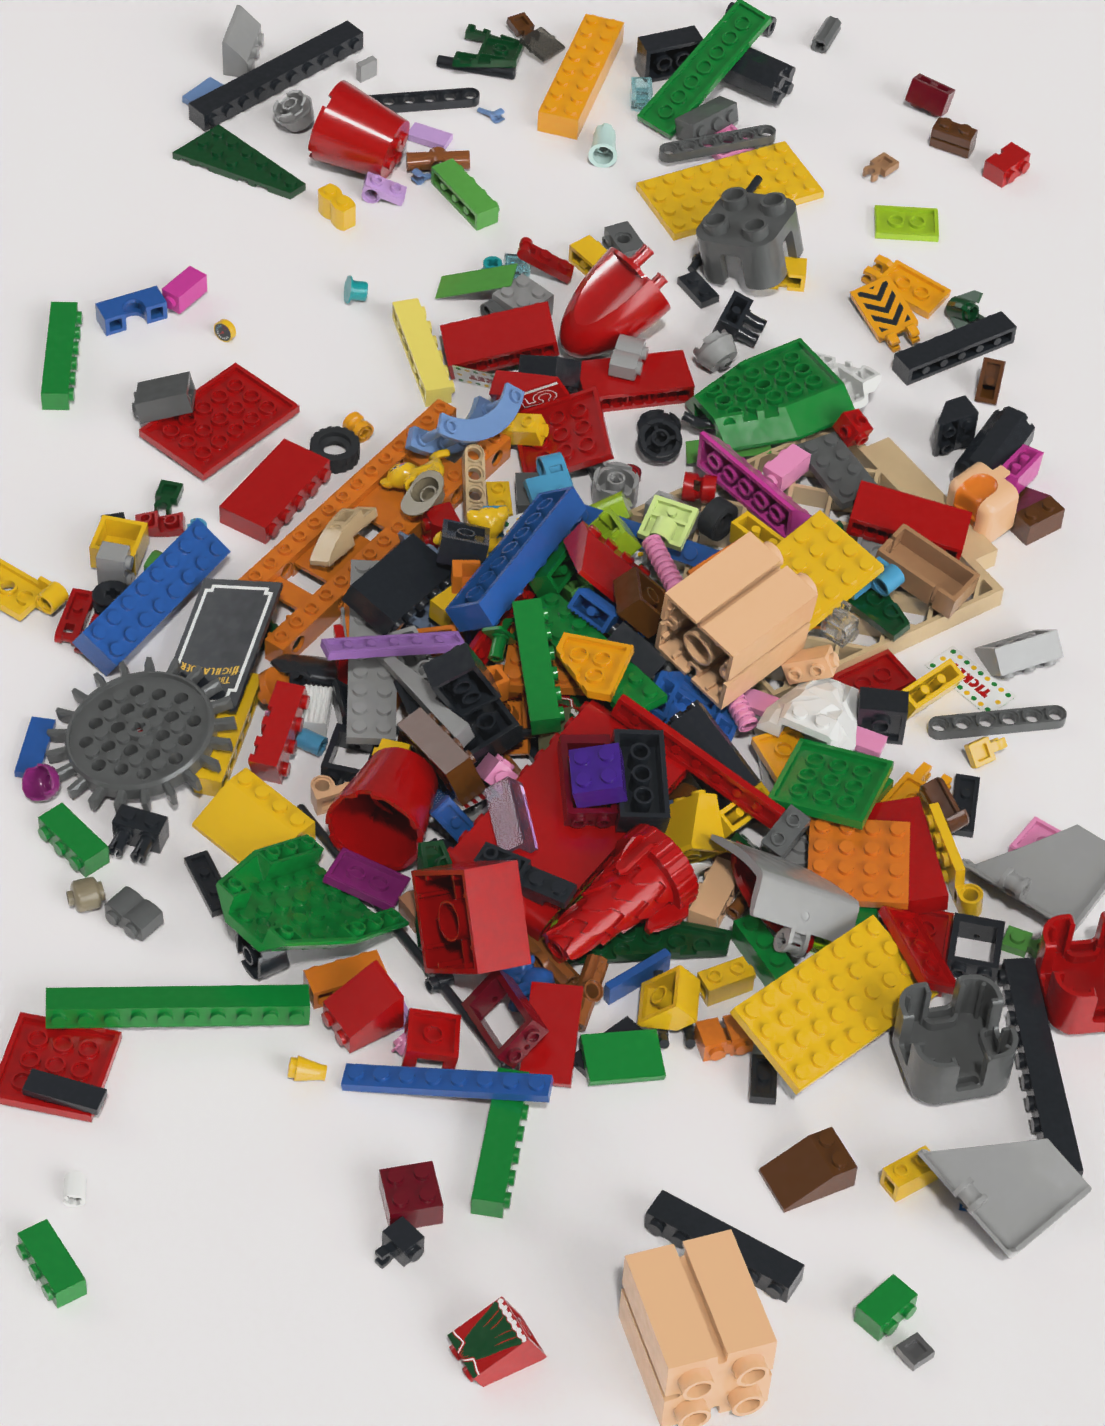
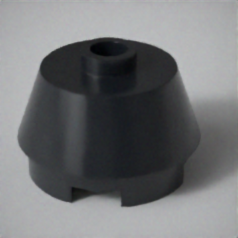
M656 418L648 421L641 427L637 443L645 457L655 462H664L671 460L679 453L682 447V435L678 427L664 418Z

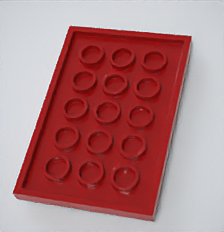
M235 362L196 390L192 413L151 421L139 429V436L204 481L300 412V405Z

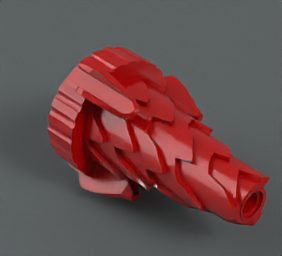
M641 823L616 841V856L593 880L590 887L581 893L582 898L568 908L559 917L557 923L542 935L553 955L552 959L560 964L568 959L580 958L600 943L604 946L620 932L624 934L639 922L642 924L646 921L645 932L650 935L653 932H660L678 925L688 917L689 906L697 899L699 884L689 860L670 837L654 826Z

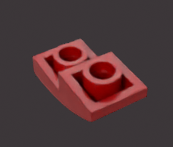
M158 510L135 515V521L148 523L149 537L180 536L185 531L183 512L160 516Z

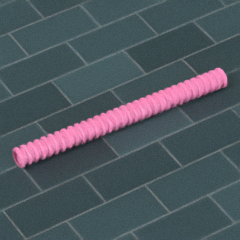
M654 534L645 538L642 542V547L645 549L648 559L651 561L652 566H654V570L657 572V576L667 592L682 581L683 578L661 536ZM744 693L726 706L740 732H748L754 729L758 723V719L755 717V713L752 711L748 700L745 699Z

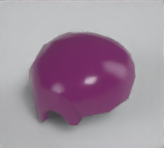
M38 763L37 766L25 770L22 778V790L30 800L46 801L53 798L57 791H59L60 778L55 767Z

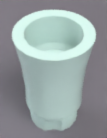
M609 123L598 125L593 134V142L588 158L596 167L607 168L617 161L616 134Z

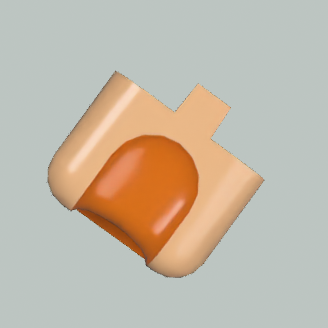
M976 462L952 479L949 484L946 505L973 512L970 521L973 530L984 535L990 542H993L1013 527L1019 494L1017 489L1004 479L1010 475V471L1000 465L992 470L984 463Z

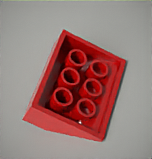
M582 521L563 542L578 574L616 603L613 580L634 566L638 567L647 576H650L651 573L644 565L638 566L635 564L634 558L628 552L624 551L622 553L619 551L617 544L612 539L602 537L601 531L595 525L591 524L589 526Z

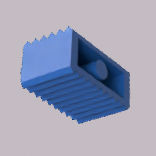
M578 588L567 605L568 609L578 614L579 617L586 620V623H590L601 633H608L616 623L621 624L623 622L616 613V607L590 588Z

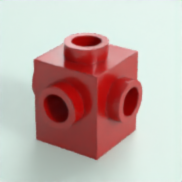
M859 408L843 412L832 426L847 447L863 445L868 441V436L874 429Z

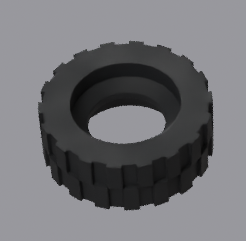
M328 426L327 428L319 429L311 437L310 451L330 460L331 473H345L358 464L360 459V441L358 436L352 430H348V428ZM338 445L346 448V452L333 455L324 452V448Z

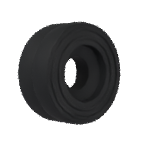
M723 497L712 499L705 506L698 519L697 527L699 532L712 541L722 540L730 533L731 522L738 518V508Z

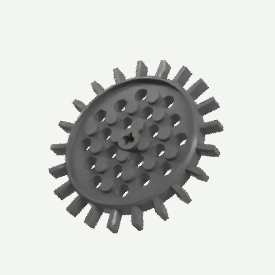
M146 657L143 672L130 674L128 667L123 661L119 663L120 677L106 682L104 677L98 672L94 673L93 676L98 688L89 695L74 688L72 690L73 697L80 704L77 709L71 711L57 707L55 710L60 721L68 722L67 729H47V735L51 738V742H65V746L46 751L50 764L69 760L70 763L56 769L59 774L60 782L74 775L77 776L78 779L67 787L70 798L74 800L89 788L94 791L88 799L92 810H96L105 796L115 798L113 806L117 813L121 804L126 805L127 799H140L143 810L150 811V797L166 793L167 799L171 804L176 805L178 800L174 788L184 782L189 783L192 788L199 792L202 786L198 776L195 774L202 767L217 773L222 770L219 760L210 757L213 749L231 752L233 750L231 739L217 737V732L237 729L234 716L216 718L215 716L234 708L230 695L210 702L209 698L223 690L220 680L216 678L200 688L197 683L204 677L201 666L197 665L185 678L178 675L181 669L178 658H173L167 671L161 672L155 671L152 657Z

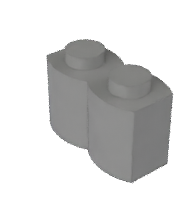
M620 334L610 359L608 375L632 381L635 380L637 375H641L643 369L642 360L647 359L649 347L645 346L646 340Z

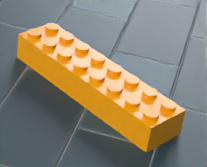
M585 14L538 111L537 131L575 140L578 139L623 43L624 22Z

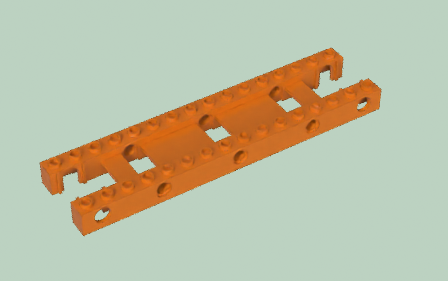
M438 398L238 579L245 581L282 582L283 588L278 600L295 609L291 615L286 616V620L272 633L269 632L267 634V637L264 639L265 659L271 662V660L283 654L300 655L341 616V607H344V602L342 601L343 591L348 590L350 587L351 560L380 561L401 543L398 536L400 531L407 535L414 533L420 539V536L423 534L421 526L423 514L408 516L401 510V501L407 492L406 489H388L379 482L387 477L389 469L395 464L411 462L416 466H421L428 463L429 456L418 454L405 448L409 428L417 426L421 429L432 431L437 428L440 413L443 412L456 418L455 407ZM499 433L494 437L476 443L483 448L485 453V477L487 479L510 458L511 437ZM468 452L469 458L473 460L479 459V455L476 452ZM495 454H498L497 459H496L495 462L492 464V460H493ZM462 457L455 463L442 458L440 460L444 466L443 488L445 492L442 503L450 502L455 509L463 502ZM474 471L468 472L471 479H480L478 473ZM357 506L376 507L378 516L370 523L382 529L378 535L370 541L357 534L353 537L355 545L347 551L346 555L341 556L330 567L323 568L321 565H310L309 560L321 533L342 508L355 509ZM302 569L325 584L312 595L287 579L291 576L294 577ZM300 637L299 644L292 650L295 641Z

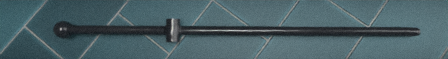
M297 805V808L315 821V835L336 859L340 852L333 845L329 835L305 805ZM372 905L377 912L383 911V909ZM404 928L394 930L395 935L425 971L423 954L420 948ZM427 973L429 978L425 979L427 991L429 993L442 992L500 1064L499 1067L513 1069L495 1056L461 1004V999L450 987L455 983L453 974ZM519 1064L513 1070H519Z

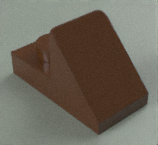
M984 357L974 401L993 405L997 404L1006 361Z

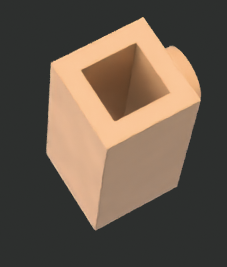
M831 644L802 649L783 663L781 667L789 685L833 677L839 666V657L837 653H834Z

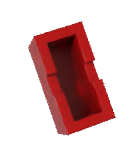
M1010 142L1001 149V154L995 153L985 160L982 176L1003 188L1008 183H1012L1022 173L1024 174L1028 171L1031 153Z

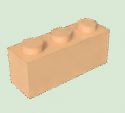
M717 856L713 865L705 870V880L703 883H698L699 893L696 896L697 899L689 906L687 922L719 928L726 915V908L732 904L739 890L733 875L731 861Z

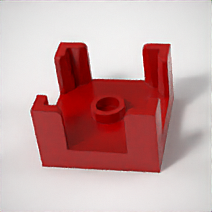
M409 1008L404 1025L406 1045L401 1066L415 1067L417 1059L420 1058L443 1062L441 1069H455L459 1058L461 1015Z

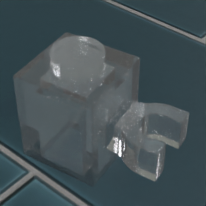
M845 600L841 602V607L834 608L833 613L821 622L820 635L841 648L849 642H853L859 634V619L849 613L852 604Z

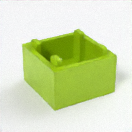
M610 507L599 514V517L591 523L601 531L602 537L612 539L617 544L618 550L622 553L626 551L632 556L642 547L628 525Z

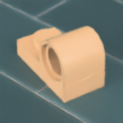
M318 775L311 780V803L317 816L327 813L331 803L349 782L336 786L332 778L326 775Z

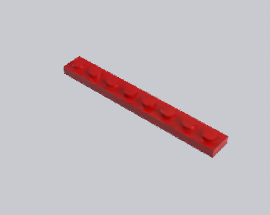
M623 694L618 699L610 713L611 716L629 729L664 730L665 754L685 767L689 772L766 827L771 829L786 810L627 695Z

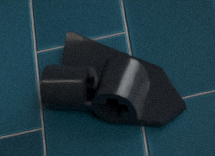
M283 654L270 662L279 672L289 673V683L302 686L305 684L310 685L311 683L313 686H331L333 688V681L337 679L335 660H327L326 657Z

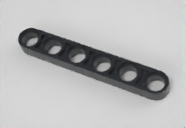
M475 88L369 95L395 113L470 108L477 106L480 100V92ZM427 99H432V100H434V101L428 102V101H425V100H427ZM391 102V103H393V104L387 105V104H384V103Z

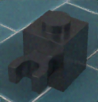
M403 1216L382 1231V1246L375 1250V1254L378 1256L375 1259V1263L383 1269L393 1258L403 1267L411 1261H417L424 1253L425 1237Z

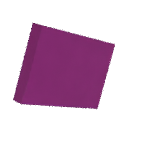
M346 848L341 849L323 878L324 883L383 910L396 907L399 897L404 894L411 881L410 877Z

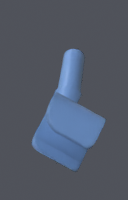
M480 107L477 109V112L489 116L495 124L505 120L501 116V114L505 113L502 108L495 111H489Z
M418 168L412 170L415 177H411V179L417 185H421L426 180L431 179V173H423Z

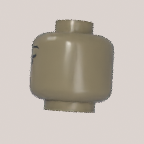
M94 877L74 880L70 885V891H66L69 906L74 905L79 913L99 909L102 901H105L102 882H97Z

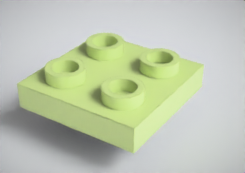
M655 495L637 532L638 538L645 539L650 535L658 534L661 536L666 547L681 552L697 519L699 509Z

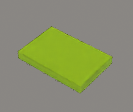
M875 205V239L938 242V209Z

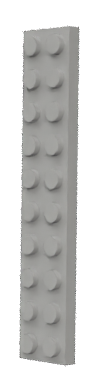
M351 560L350 586L379 561ZM350 608L349 637L381 635ZM376 657L348 659L346 744L379 745L382 738L396 741L397 689L393 682L396 679Z

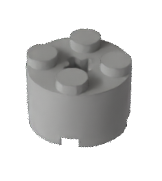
M610 462L601 469L598 467L593 475V503L623 491L625 498H630L633 505L630 509H632L638 500V473L635 474L630 465L622 462Z

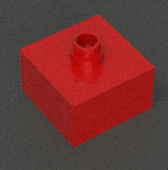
M517 860L464 861L411 871L425 973L483 974L532 964L525 919L527 908L522 897Z

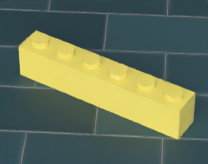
M418 298L392 302V319L425 407L431 406L438 398L446 403H451L452 393H455L454 382L449 380L448 366L443 364L442 351L437 349V338L435 335L432 336L431 322L426 320L425 307L420 305Z

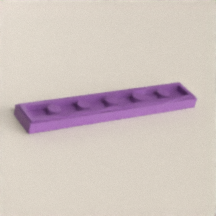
M459 631L326 638L321 639L320 647L327 660L446 653L454 646L465 642Z

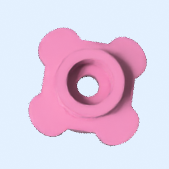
M405 1032L393 1042L395 1047L391 1050L392 1052L397 1051L400 1056L403 1055L406 1045Z

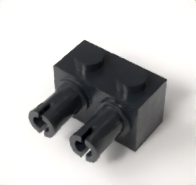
M734 290L712 333L718 330L721 334V331L725 329L728 334H732L734 340L738 339L754 348L760 335L746 329L743 325L745 324L762 333L767 320L750 312V307L754 300Z
M121 804L112 820L113 839L108 845L109 854L114 856L116 850H118L116 857L122 856L126 845L135 847L130 855L131 859L135 862L139 860V863H145L150 851L160 854L169 838L168 817Z

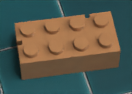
M904 523L878 549L875 558L880 556L889 564L896 565L903 572L905 582L900 587L925 604L932 603L931 608L948 619L974 592L980 577L979 573Z

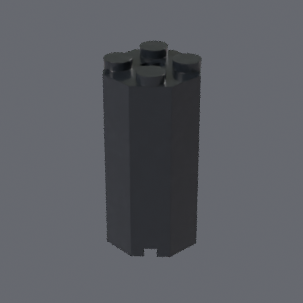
M750 47L722 81L779 105L786 94L789 95L793 90L794 84L792 81L796 68Z
M1010 406L1004 407L1001 411L999 409L995 410L955 463L953 478L976 462H982L994 470L998 466L1003 465L1023 444L1029 446L1033 441L1035 427L1032 423L1029 425L1027 422L1028 416L1026 413Z
M698 699L687 706L683 712L679 711L666 723L751 785L756 786L761 782ZM690 772L702 790H706V793L717 794L719 811L732 803Z

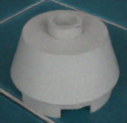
M301 90L289 91L286 93L287 97L280 103L278 100L275 102L273 112L275 120L291 132H298L307 128L314 119L312 99L310 96L303 94Z
M725 329L721 331V334L718 330L703 339L704 343L700 349L695 347L693 350V354L697 358L696 362L711 372L727 368L737 356L733 336L728 334Z

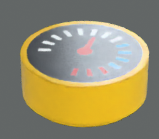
M221 319L214 325L215 335L221 341L229 342L236 336L235 326L229 320Z

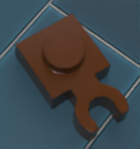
M525 12L507 18L506 24L516 37L522 35L525 45L528 46L530 44V38L536 43L538 42L539 34L534 30L535 25Z

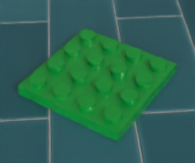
M800 738L768 797L786 810L792 804L807 816L862 830L893 770L894 761Z

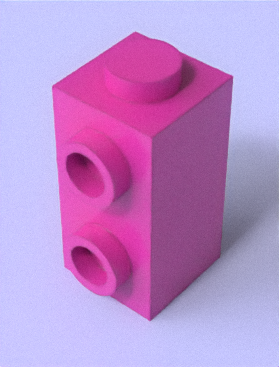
M189 266L162 288V295L167 301V308L180 314L206 293L207 274Z

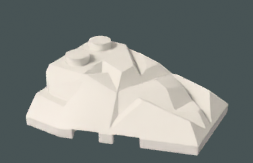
M815 352L844 382L854 408L860 409L865 407L869 402L868 394L876 390L882 379L881 374L869 366L862 365L860 368H855L851 361L846 360L844 365L837 363L836 357Z
M832 678L799 683L766 708L756 728L779 737L784 727L787 726L824 741L827 745L854 751L856 747L859 690Z

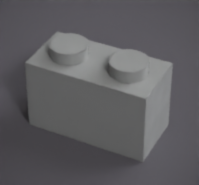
M102 541L96 556L98 584L113 580L126 583L129 586L135 580V573L132 572L134 557L131 556L130 546Z

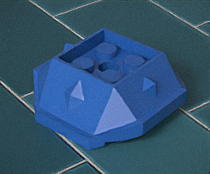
M661 670L656 674L653 682L667 694V703L649 711L664 723H667L672 716L679 711L683 712L687 706L698 699L729 740L732 741L738 726L735 724V720L730 717L727 707L720 710L691 682V677L687 674L684 675L681 671L668 672Z

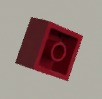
M433 1161L379 1169V1190L388 1226L402 1216L415 1228L443 1223L444 1205Z

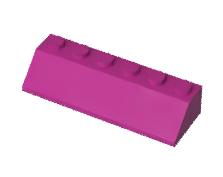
M705 431L700 432L696 466L707 475L717 476V484L764 524L785 538L811 517L807 510L800 507L790 496L781 491L775 483H772L759 470L749 464L730 445L724 443L719 437Z

